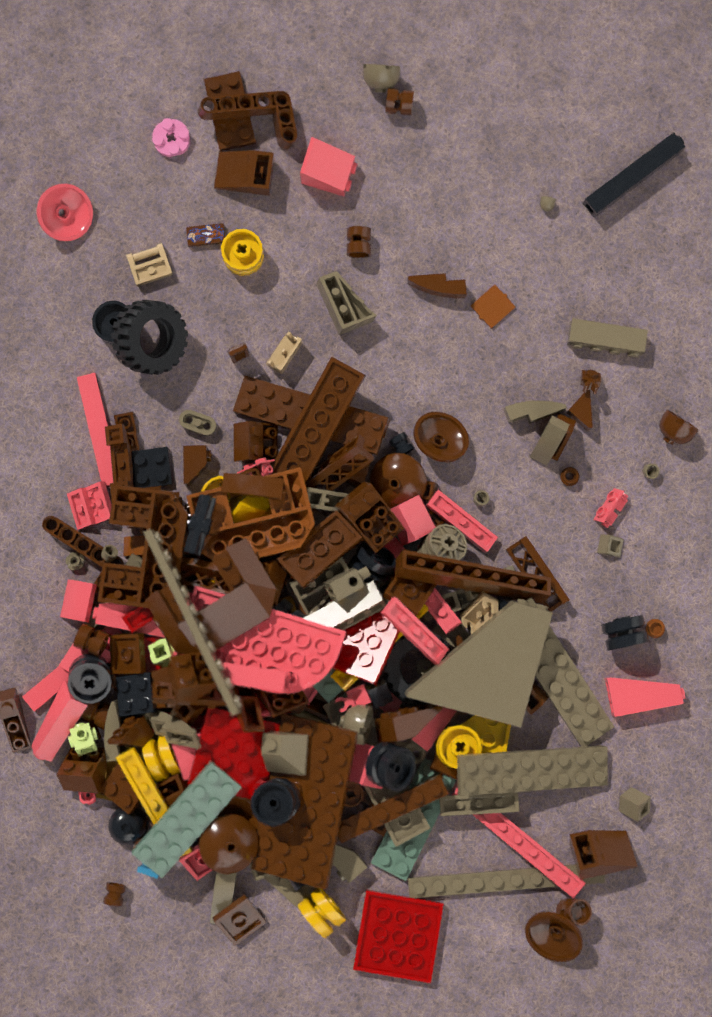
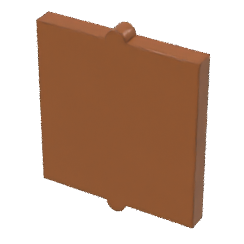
M495 284L470 306L479 315V319H482L491 329L516 308L507 298V294H504Z

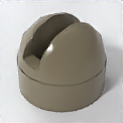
M542 196L540 200L542 210L551 211L555 206L556 199Z
M647 464L643 468V475L648 479H654L659 475V467L656 464Z
M484 490L477 491L473 496L474 504L477 506L486 505L489 502L488 493Z
M112 545L104 546L101 553L102 559L106 560V562L114 561L118 555V550Z

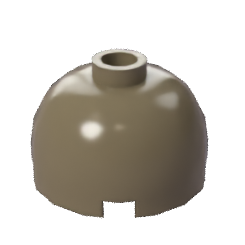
M363 64L364 81L369 87L375 88V92L386 93V89L393 88L399 81L401 66Z
M352 706L347 710L345 716H341L340 727L358 732L356 744L366 745L365 743L369 740L372 729L369 716L373 717L372 706Z

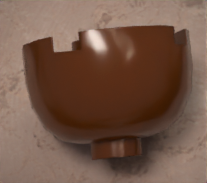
M666 410L662 415L659 424L660 432L664 435L663 440L671 445L674 442L680 445L690 442L699 430L670 410Z

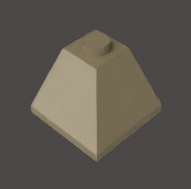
M277 731L263 733L261 754L267 771L306 775L309 735Z

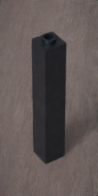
M673 132L586 197L583 202L585 208L593 218L598 216L682 153L686 147L683 139Z

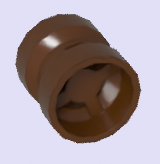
M107 882L106 890L109 893L104 897L103 903L111 906H123L124 899L121 894L125 892L126 885Z

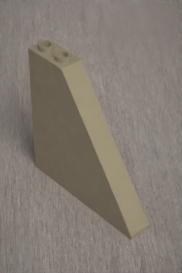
M526 600L510 601L444 657L439 664H436L405 691L406 697L521 727L553 612L548 611V607L544 605L530 606L529 601Z

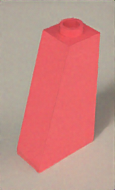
M99 603L98 608L94 607L92 619H96L95 624L129 630L121 617L136 607ZM154 620L136 631L165 638Z
M223 662L225 666L223 672L226 678L229 677L234 685L277 692H289L291 672Z
M604 678L613 717L684 704L685 692L683 688H680L679 684Z
M67 680L63 681L31 745L34 756L39 760L45 759L50 762L53 760L68 737L69 729L75 726L88 706L87 703L76 700L70 694Z

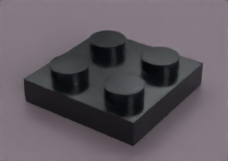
M168 447L131 451L134 487L147 488L173 485Z
M151 672L116 677L119 717L157 712V704L152 703V683L154 680Z

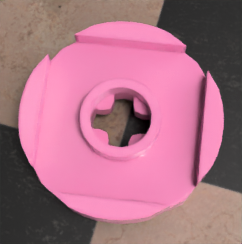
M166 118L155 127L152 141L156 150L161 155L173 157L183 154L188 149L190 135L187 127L181 121ZM174 134L176 140L168 142L167 136Z

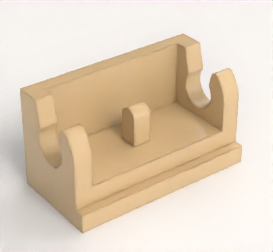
M288 331L266 365L283 374L302 345V339L298 336L294 337Z
M482 592L460 613L462 628L465 630L467 625L471 627V634H473L499 612L498 599Z

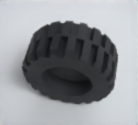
M137 300L132 305L124 307L123 310L125 312H120L117 315L118 321L114 322L113 328L115 330L114 333H111V339H114L112 347L113 350H117L115 355L118 360H122V364L132 371L150 375L163 374V372L172 370V366H177L180 362L178 359L180 357L183 358L185 354L183 351L184 347H187L188 344L186 341L188 330L184 328L186 323L185 320L180 319L182 317L180 312L175 310L170 304L153 300ZM153 319L159 328L160 339L156 349L146 355L140 345V334L144 325Z
M434 634L449 649L444 656L446 657L453 650L447 641L443 640L441 636ZM402 635L395 642L385 663L383 677L388 688L399 699L411 704H427L428 702L409 698L405 695V691L412 684L403 677L401 662L409 651L418 648Z

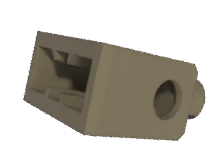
M367 567L358 571L355 568H351L324 581L323 585L331 600L340 601L365 586L363 581L370 578L371 574Z

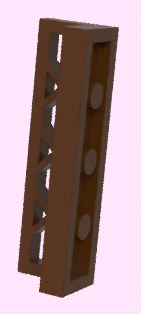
M359 434L317 466L306 487L319 489L316 487L317 484H326L325 490L333 491L371 463L374 456L363 448L365 439ZM360 453L366 459L363 461L355 460V456ZM342 465H352V469L342 470ZM329 475H339V479L329 480Z
M527 536L506 549V552L520 572L526 573L524 570L525 562H530L535 566L534 575H537L538 570L541 576L551 578V594L555 595L559 602L552 607H549L546 601L543 602L542 605L547 606L548 611L552 612L570 600ZM521 545L525 551L523 559L515 557L511 550Z
M186 556L182 557L181 578L179 579L182 586L194 589L196 585L225 595L231 592L221 589V586L226 583L214 563ZM192 575L197 576L198 578L197 580L192 582H188L185 579ZM209 579L214 580L216 582L215 584H212L210 586H205L203 584V582Z

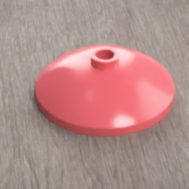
M57 184L45 190L37 204L36 214L40 227L48 236L59 241H73L88 231L93 219V208L90 199L80 188L71 184ZM60 209H62V210L64 211V215H63V216H60V215H59V210H60Z

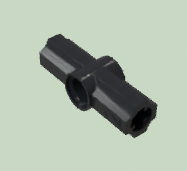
M199 495L195 513L192 514L189 522V534L184 552L201 556L206 536L209 535L212 526L211 518L216 498L208 495Z

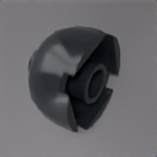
M137 807L132 814H128L123 809L118 808L112 813L108 824L110 836L122 845L136 843L145 836L148 829L146 816Z

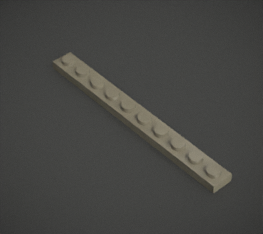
M152 529L143 532L231 715L234 716L243 712L241 709L243 706L242 701L238 695L235 696L232 690L234 685L229 677L226 678L223 672L225 666L220 658L217 659L214 653L216 651L215 645L211 640L208 641L206 637L207 629L204 623L199 622L197 615H199L198 610L194 604H190L188 599L190 594L187 588L182 586L179 581L181 575L176 567L173 568L170 562L172 557L167 549L164 550L161 544L164 542L161 534Z
M575 864L565 865L579 877ZM535 867L408 877L410 898L558 887ZM601 875L583 879L586 884L605 883V877Z

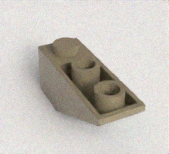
M336 843L332 865L334 864L338 869L337 875L343 881L347 880L350 883L367 868V864L355 850Z

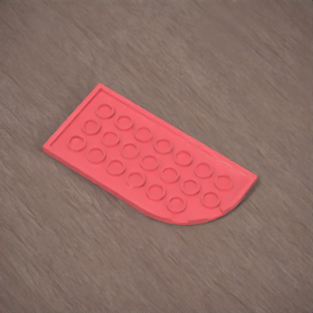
M195 585L191 601L199 612L225 596V594ZM272 609L270 618L222 646L214 653L217 659L220 658L222 662L291 672L288 693H295L312 687L330 672L339 657L346 631ZM174 651L173 656L182 654ZM260 689V690L267 691V692H271V693L287 694L286 692H277V691H271V690Z

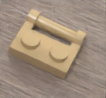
M162 243L157 244V247L133 255L132 253L126 255L137 287L173 275ZM157 254H160L161 256L160 258L139 265L135 264L136 261Z

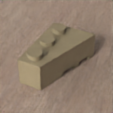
M337 271L319 277L316 285L339 335L372 323L377 315L364 304L365 302L354 293L352 287Z
M342 557L304 589L295 580L289 582L307 616L310 612L317 610L329 597L323 582L348 570Z

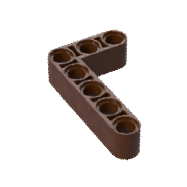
M285 91L205 97L198 108V115L203 120L272 115L276 139L280 148L290 149L297 139L291 98ZM277 100L282 101L284 105L279 104ZM259 102L265 103L266 106H261ZM240 103L246 104L248 108L242 107ZM222 105H227L230 109H224ZM204 106H208L212 111L205 110ZM280 118L286 119L287 123L282 122ZM284 136H288L291 141L286 140Z
M48 516L43 520L42 527L47 533L103 567V563L113 564L115 561H120L122 565H126V561L119 556L112 562H106L104 559L98 561L97 553L103 550V546L57 517ZM52 520L57 522L54 530H50L48 527ZM71 530L73 537L70 540H66L64 535L67 531ZM87 540L89 548L83 551L80 545L83 541ZM102 571L94 584H97L95 594H99ZM93 603V606H92V607H97V606H99V603H97V604H94V603Z

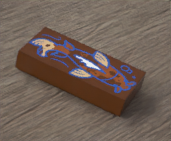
M224 223L186 227L188 247L222 244L225 238Z

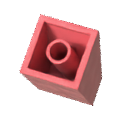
M311 137L300 171L301 184L345 196V192H349L352 181L350 176L355 174L358 163H355V156Z

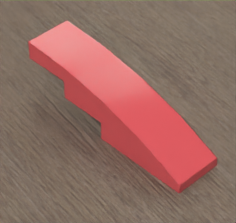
M443 707L412 740L428 751L457 710Z

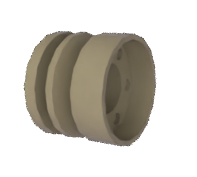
M443 524L434 528L420 542L417 552L461 560L467 551V542L459 529L452 525Z

